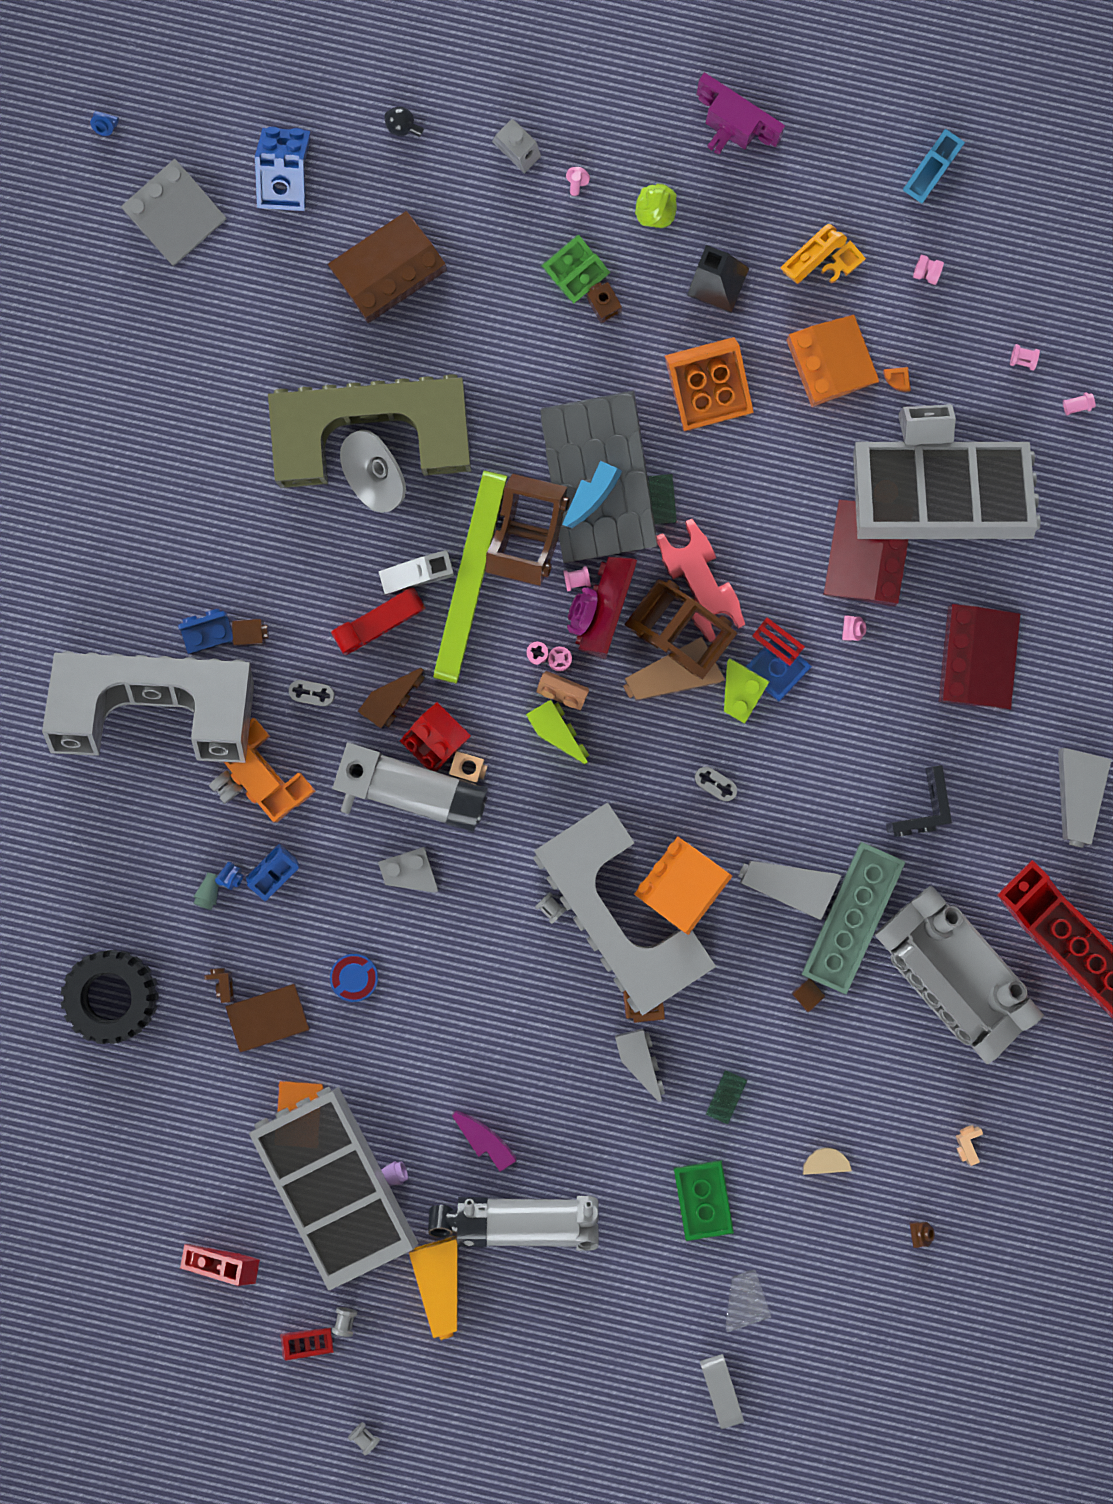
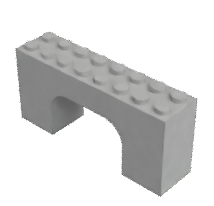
M70 651L54 653L42 729L49 751L56 754L99 756L104 721L112 710L123 705L183 707L194 713L191 741L196 760L245 763L254 691L250 662L243 660L221 661L214 658L197 660L192 657L173 659L168 656L152 658L145 655L132 657L121 654H75Z
M607 802L534 850L536 856L533 859L540 870L545 867L549 873L546 879L554 890L559 888L563 894L560 900L567 911L572 908L576 914L573 920L581 931L586 929L590 935L586 939L594 952L599 949L603 955L600 961L608 972L613 970L617 976L613 980L621 993L626 990L630 996L626 1000L635 1013L640 1011L643 1016L714 969L716 965L693 931L687 935L678 929L651 946L636 945L624 935L599 897L595 887V878L600 867L634 844V841Z

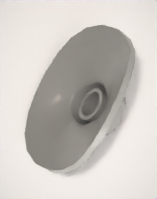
M359 430L351 433L344 440L340 449V462L349 485L357 497L370 509L381 513L394 510L402 503L406 493L405 480L395 458L382 440L373 432Z

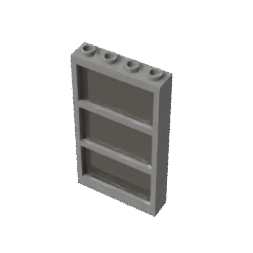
M855 442L853 465L857 538L1033 539L1036 530L1040 529L1041 519L1040 515H1036L1039 497L1038 494H1034L1037 475L1036 472H1032V466L1035 463V453L1030 450V442H954L920 444L917 446L905 445L904 442Z
M330 1086L317 1092L318 1097L311 1101L307 1097L297 1102V1108L291 1111L287 1107L275 1113L276 1118L271 1121L265 1118L255 1123V1129L249 1133L328 1291L413 1250L419 1244L340 1088L337 1087L331 1090Z

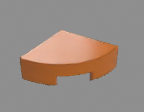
M908 367L883 370L884 377L892 388L900 392L911 391Z

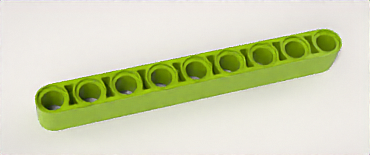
M483 471L433 678L455 684L458 682L486 569V553L493 540L504 495V487L507 482L506 475Z

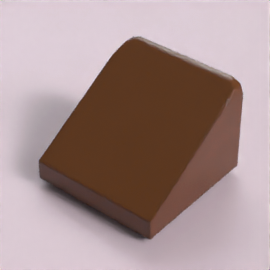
M810 978L791 993L808 1013L825 997Z

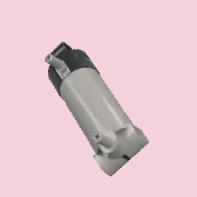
M577 1196V1200L458 1197V1209L456 1210L446 1205L430 1207L428 1233L436 1238H446L455 1233L457 1234V1247L549 1246L576 1247V1251H590L597 1249L599 1246V1226L597 1224L599 1221V1201L592 1196Z

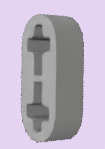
M296 680L289 687L290 697L300 703L323 707L331 705L335 699L333 689L325 684ZM299 684H302L303 689L310 691V695L302 694L301 698H297L294 688H299ZM323 689H327L326 692L330 694V698L325 699L324 702H321V698L313 696L314 692L321 693Z
M702 767L696 771L694 776L696 784L721 801H730L736 796V785L714 769ZM709 771L711 773L709 777L715 781L714 785L709 782L702 784L700 782L702 778L699 774ZM719 783L724 787L729 784L732 795L722 797V791L716 787Z

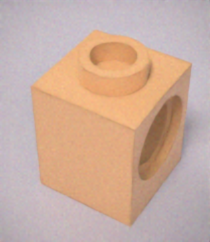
M456 751L449 774L478 783L479 778L484 779L487 765H483L484 759ZM467 761H473L476 764V771L471 775L465 774L462 769L463 764Z

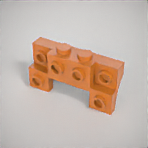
M252 718L249 727L246 762L224 763L231 770L232 774L230 775L238 785L242 784L245 787L247 797L254 804L258 803L274 823H278L293 808L299 807L315 792V789L301 773H297L286 783L282 781L257 750L270 735L256 718Z

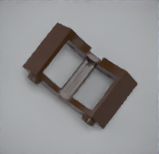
M516 474L511 475L504 487V497L500 513L501 516H504L501 531H495L491 545L486 553L485 572L541 586L544 578L550 576L552 569L551 560L558 541L564 511L566 512L569 507L570 498L566 497V486ZM519 495L554 503L549 529L514 521ZM510 535L544 542L545 545L538 562L504 554Z
M658 579L624 625L639 638L655 648H660L666 653L670 651L668 656L692 675L703 680L737 635V632L731 628L733 623L722 615L718 618L701 604L679 590L680 587L673 581L668 580L664 582ZM673 599L683 603L660 636L651 630ZM695 613H698L721 630L697 663L672 645Z

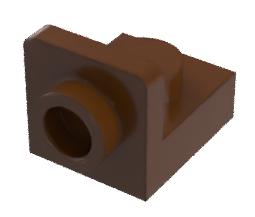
M225 968L210 969V974L204 975V979H219V983H216L217 998L221 999V1003L234 1001L232 972H225Z

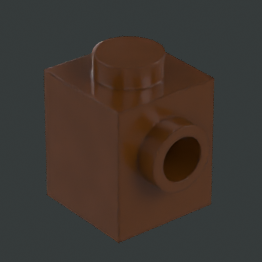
M600 282L589 288L590 292L587 293V300L600 323L622 312V306L609 282L603 285Z

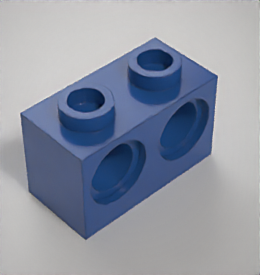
M279 843L246 876L247 886L262 900L266 901L299 869L297 858Z

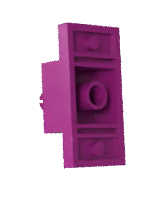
M703 73L698 82L696 95L699 96L698 99L703 104L710 106L706 124L717 131L707 145L711 151L715 148L714 153L720 154L728 140L746 149L755 135H758V139L765 145H773L774 147L778 145L783 135L784 124L707 73Z

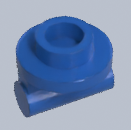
M95 111L90 124L97 134L108 136L117 127L119 117Z
M227 862L216 877L215 882L230 890L233 887L237 888L244 877L241 874L242 868L236 867L232 862Z

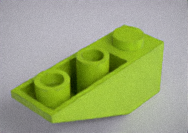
M549 700L526 714L539 737L584 765L588 763L586 758L589 757V754L584 745L580 744L578 746L573 738L577 734L571 723L566 725L561 716L565 715L558 702L553 704L552 700Z

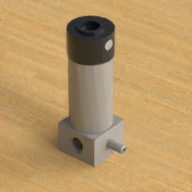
M348 742L332 788L346 793L340 810L346 814H350L356 796L437 820L451 827L465 829L470 833H474L476 826L480 823L487 802L486 794L488 791L486 786L476 785L471 781L461 778L457 779L384 756L380 752ZM357 765L363 767V774L359 778H355L353 775V769Z

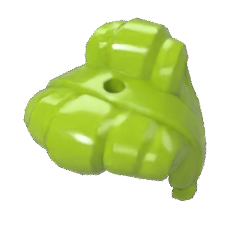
M659 183L648 185L641 189L636 201L635 210L641 225L665 228L674 221L677 211V195L673 189Z

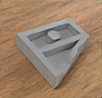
M425 847L378 862L385 885L429 892L439 891Z

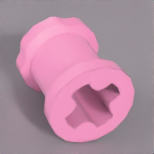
M1015 344L1010 365H1022L1034 371L1040 350L1020 348V345Z
M587 566L577 571L568 572L563 570L567 592L576 587H591Z
M537 641L528 646L527 657L532 664L539 665L547 660L548 648L544 643ZM542 648L544 656L534 659V655L531 652L532 649Z

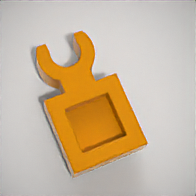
M850 240L832 255L831 259L835 263L826 264L821 273L824 274L826 271L832 270L834 276L829 282L834 283L838 280L841 271L847 276L863 263L866 258Z

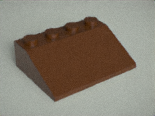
M407 211L327 264L367 323H370L447 271L445 262Z

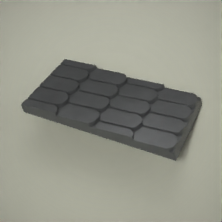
M635 391L541 408V422L551 483L567 487L566 497L570 498L568 510L581 480L591 483L600 461L622 470L616 485L608 497L589 517L574 528L561 525L559 540L563 563L657 547L658 541ZM568 510L566 512L564 511L562 524L564 522Z

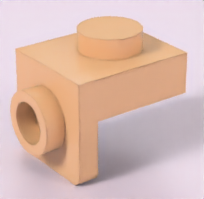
M971 1125L961 1129V1134L956 1135L960 1146L957 1148L959 1157L962 1162L966 1161L970 1166L980 1163L971 1139L983 1134L981 1128H974Z

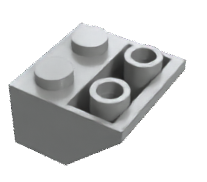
M952 405L903 407L899 412L898 417L905 445L954 443L956 418Z

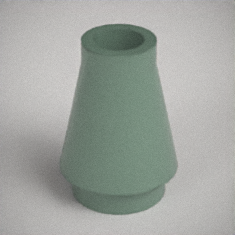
M207 872L205 879L193 896L195 898L193 904L212 910L213 905H216L219 885L215 882V879L218 875Z

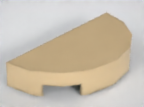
M821 1148L815 1150L807 1158L803 1165L802 1174L848 1172L852 1170L849 1161L842 1153L833 1148Z

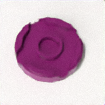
M584 587L581 589L583 593H578L575 596L568 612V620H571V625H567L569 633L582 635L589 627L597 606V593L593 589Z

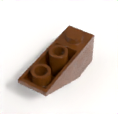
M419 668L372 691L357 712L382 730L385 726L389 728L397 718L394 714L399 706L404 708L410 700L411 696L408 694L412 688L415 687L417 689L424 681V669Z

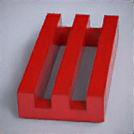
M768 617L751 636L788 666L793 663L805 648L804 645ZM766 625L770 626L773 630L779 633L787 641L793 644L797 648V650L794 651L791 647H789L782 640H780L773 633H771L768 629H766ZM763 632L792 656L790 658L786 657L759 634Z

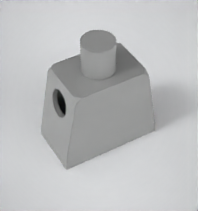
M511 119L492 140L523 173L541 157L537 142L514 119Z

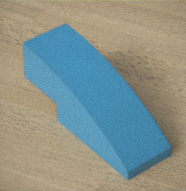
M945 128L905 185L903 191L920 203H923L966 142Z
M600 461L591 483L581 480L562 525L574 528L589 517L608 497L616 485L622 470Z

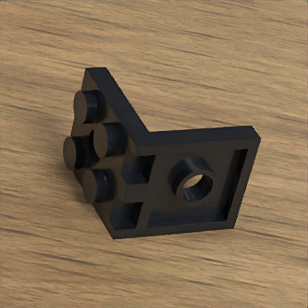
M942 765L925 768L933 816L886 823L887 833H894V837L912 835L913 829H918V833L936 831V826L952 823Z

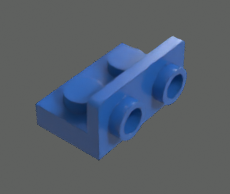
M220 609L210 610L202 618L197 619L196 616L182 619L183 623L178 625L188 654L233 641V631L228 615L225 611L220 612Z

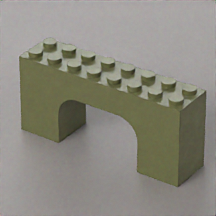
M456 374L444 375L443 379L434 380L431 376L420 377L419 381L413 382L402 378L396 379L395 383L385 384V381L370 382L371 385L361 386V383H348L343 388H337V385H324L319 390H312V387H300L296 392H288V389L274 390V393L268 394L275 482L280 488L328 484L325 447L329 435L335 429L344 425L388 421L406 422L418 432L420 463L424 476L471 472L463 378H458Z

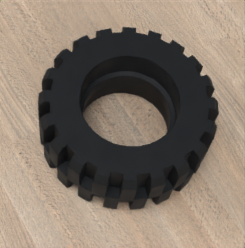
M107 950L90 954L80 962H77L72 967L73 970L66 975L64 979L66 981L65 986L61 987V995H63V1001L60 1002L61 1009L65 1008L67 1015L64 1017L67 1022L72 1023L73 1027L71 1029L75 1033L80 1032L83 1035L82 1038L88 1041L94 1040L97 1044H116L126 1041L139 1034L144 1027L148 1026L152 1020V1015L156 1012L157 1006L155 1004L156 1000H158V992L155 989L157 985L156 979L152 978L150 974L152 971L148 966L142 964L140 958L137 956L133 957L128 952ZM101 975H118L126 981L132 995L131 1006L118 1019H103L90 1006L88 999L90 985Z

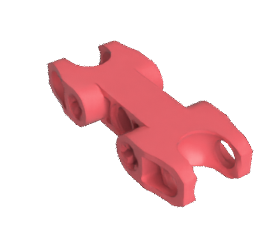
M690 519L685 523L690 535V543L684 548H675L671 546L663 533L658 535L657 541L662 561L672 580L683 575L695 598L693 600L714 615L719 613L729 615L738 629L745 626L740 603L732 586L727 582L718 587L707 565L708 562L716 559V555L707 537L701 532L694 520ZM695 613L691 618L695 626L703 633L709 643L713 642L716 637L711 623L698 613Z

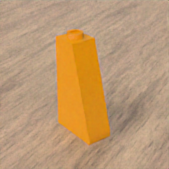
M457 1235L418 1246L409 1251L433 1338L439 1337L440 1340L454 1336L453 1332H456L458 1328Z

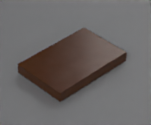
M295 983L225 1006L239 1052L310 1030Z

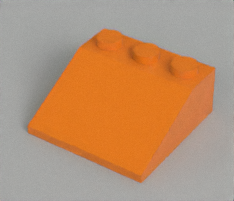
M855 315L810 326L789 334L786 340L811 407L879 382Z
M735 337L665 355L668 374L684 431L754 413L741 350Z
M677 836L661 859L654 865L646 879L639 885L634 895L689 935L732 878V875Z

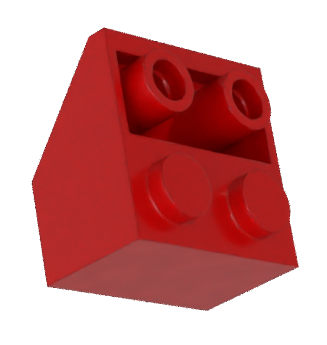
M436 702L419 717L401 738L400 742L424 767L437 772L465 744L471 735Z

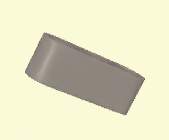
M723 1354L700 1361L720 1428L725 1429L744 1423Z

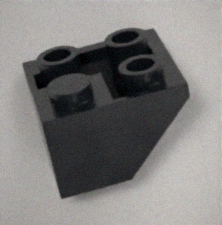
M706 245L687 296L732 313L749 268L729 253Z

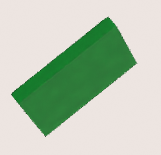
M722 1160L675 1167L674 1174L685 1240L691 1241L733 1234Z

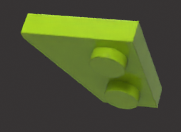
M729 658L726 670L724 712L745 724L770 681Z

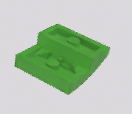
M576 235L541 265L573 304L585 295L589 288L610 274L607 267L591 251L580 235Z

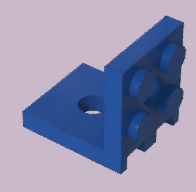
M278 127L262 128L255 153L257 208L305 211V160L310 143V131L300 128H293L291 130L279 129ZM276 182H282L287 186V188L284 190H280L276 188L274 184Z

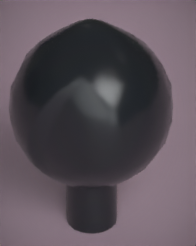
M393 107L384 114L385 125L393 135L404 136L411 132L420 137L424 128L414 124L413 114L405 107Z

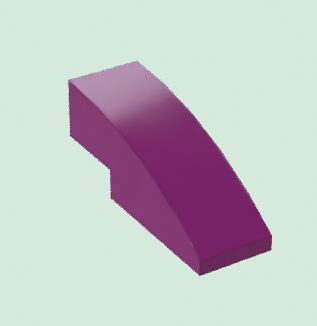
M458 1110L452 1113V1117L478 1157L487 1151L500 1172L516 1162L517 1158L507 1144L486 1125Z

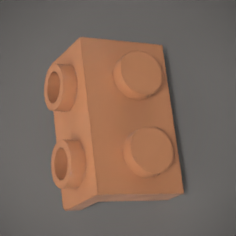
M545 671L540 679L536 693L581 711L589 688Z

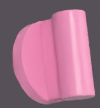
M572 167L566 173V178L571 183L570 194L572 196L579 195L580 186H586L590 180L588 172L581 167Z
M844 616L842 640L859 641L866 634L867 627L861 617Z

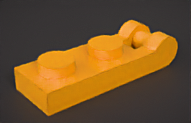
M827 224L780 268L785 275L799 284L836 248L843 247L847 237L843 233L837 232V229L831 224Z

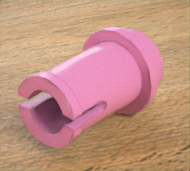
M1086 392L1083 396L1063 400L1066 415L1083 410L1091 411L1092 408L1096 407L1092 393L1088 394Z

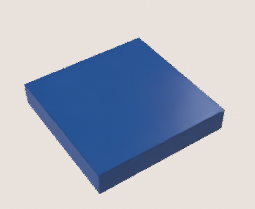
M778 634L775 635L785 644H787ZM772 639L768 642L786 657L790 658L792 656ZM765 647L746 666V668L770 681L765 690L778 702L812 667L800 655L788 666Z

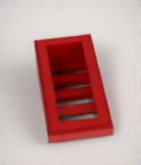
M331 1328L280 1334L282 1355L285 1361L334 1353ZM319 1335L324 1337L325 1348H320ZM311 1336L314 1338L315 1349L312 1350L310 1349L309 1340ZM299 1338L304 1339V1351L300 1350ZM289 1340H294L295 1352L290 1351Z

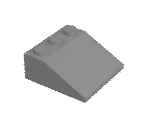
M173 159L121 206L125 214L173 267L227 219L176 159Z

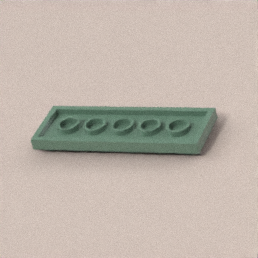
M863 842L859 843L801 973L802 975L847 995L905 861Z

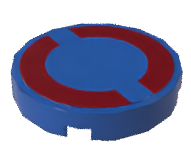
M347 954L341 957L332 966L330 973V985L334 993L341 999L349 1002L362 1001L368 998L376 989L378 982L376 966L368 957L361 954Z

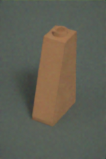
M700 637L679 650L697 663L708 647L703 638ZM667 655L624 679L626 684L623 685V688L629 698L634 697L635 701L718 684L725 679L716 663L702 680L692 675Z

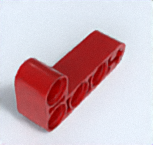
M412 587L353 622H346L331 631V634L342 653L348 655L419 614L426 607L415 588Z

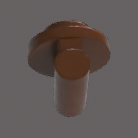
M910 1222L913 1248L929 1247L935 1238L934 1229L928 1222Z

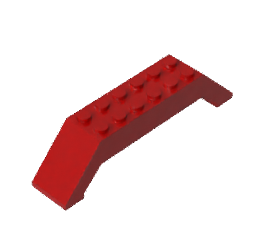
M1031 860L997 896L1021 928L1113 1019V945L1060 893L1050 877Z

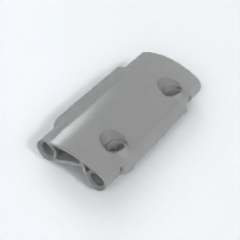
M932 885L911 900L874 934L891 953V961L898 971L957 1039L965 1045H970L986 1064L994 1061L1022 1031L1034 1026L1044 1016L1030 998H1027L1025 984L1019 980L957 907L947 905L946 901Z

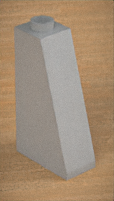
M1061 748L1058 752L1063 839L1070 840L1069 845L1083 848L1084 844L1092 845L1112 759Z
M749 861L748 865L743 864L738 877L741 878V884L821 920L841 875Z

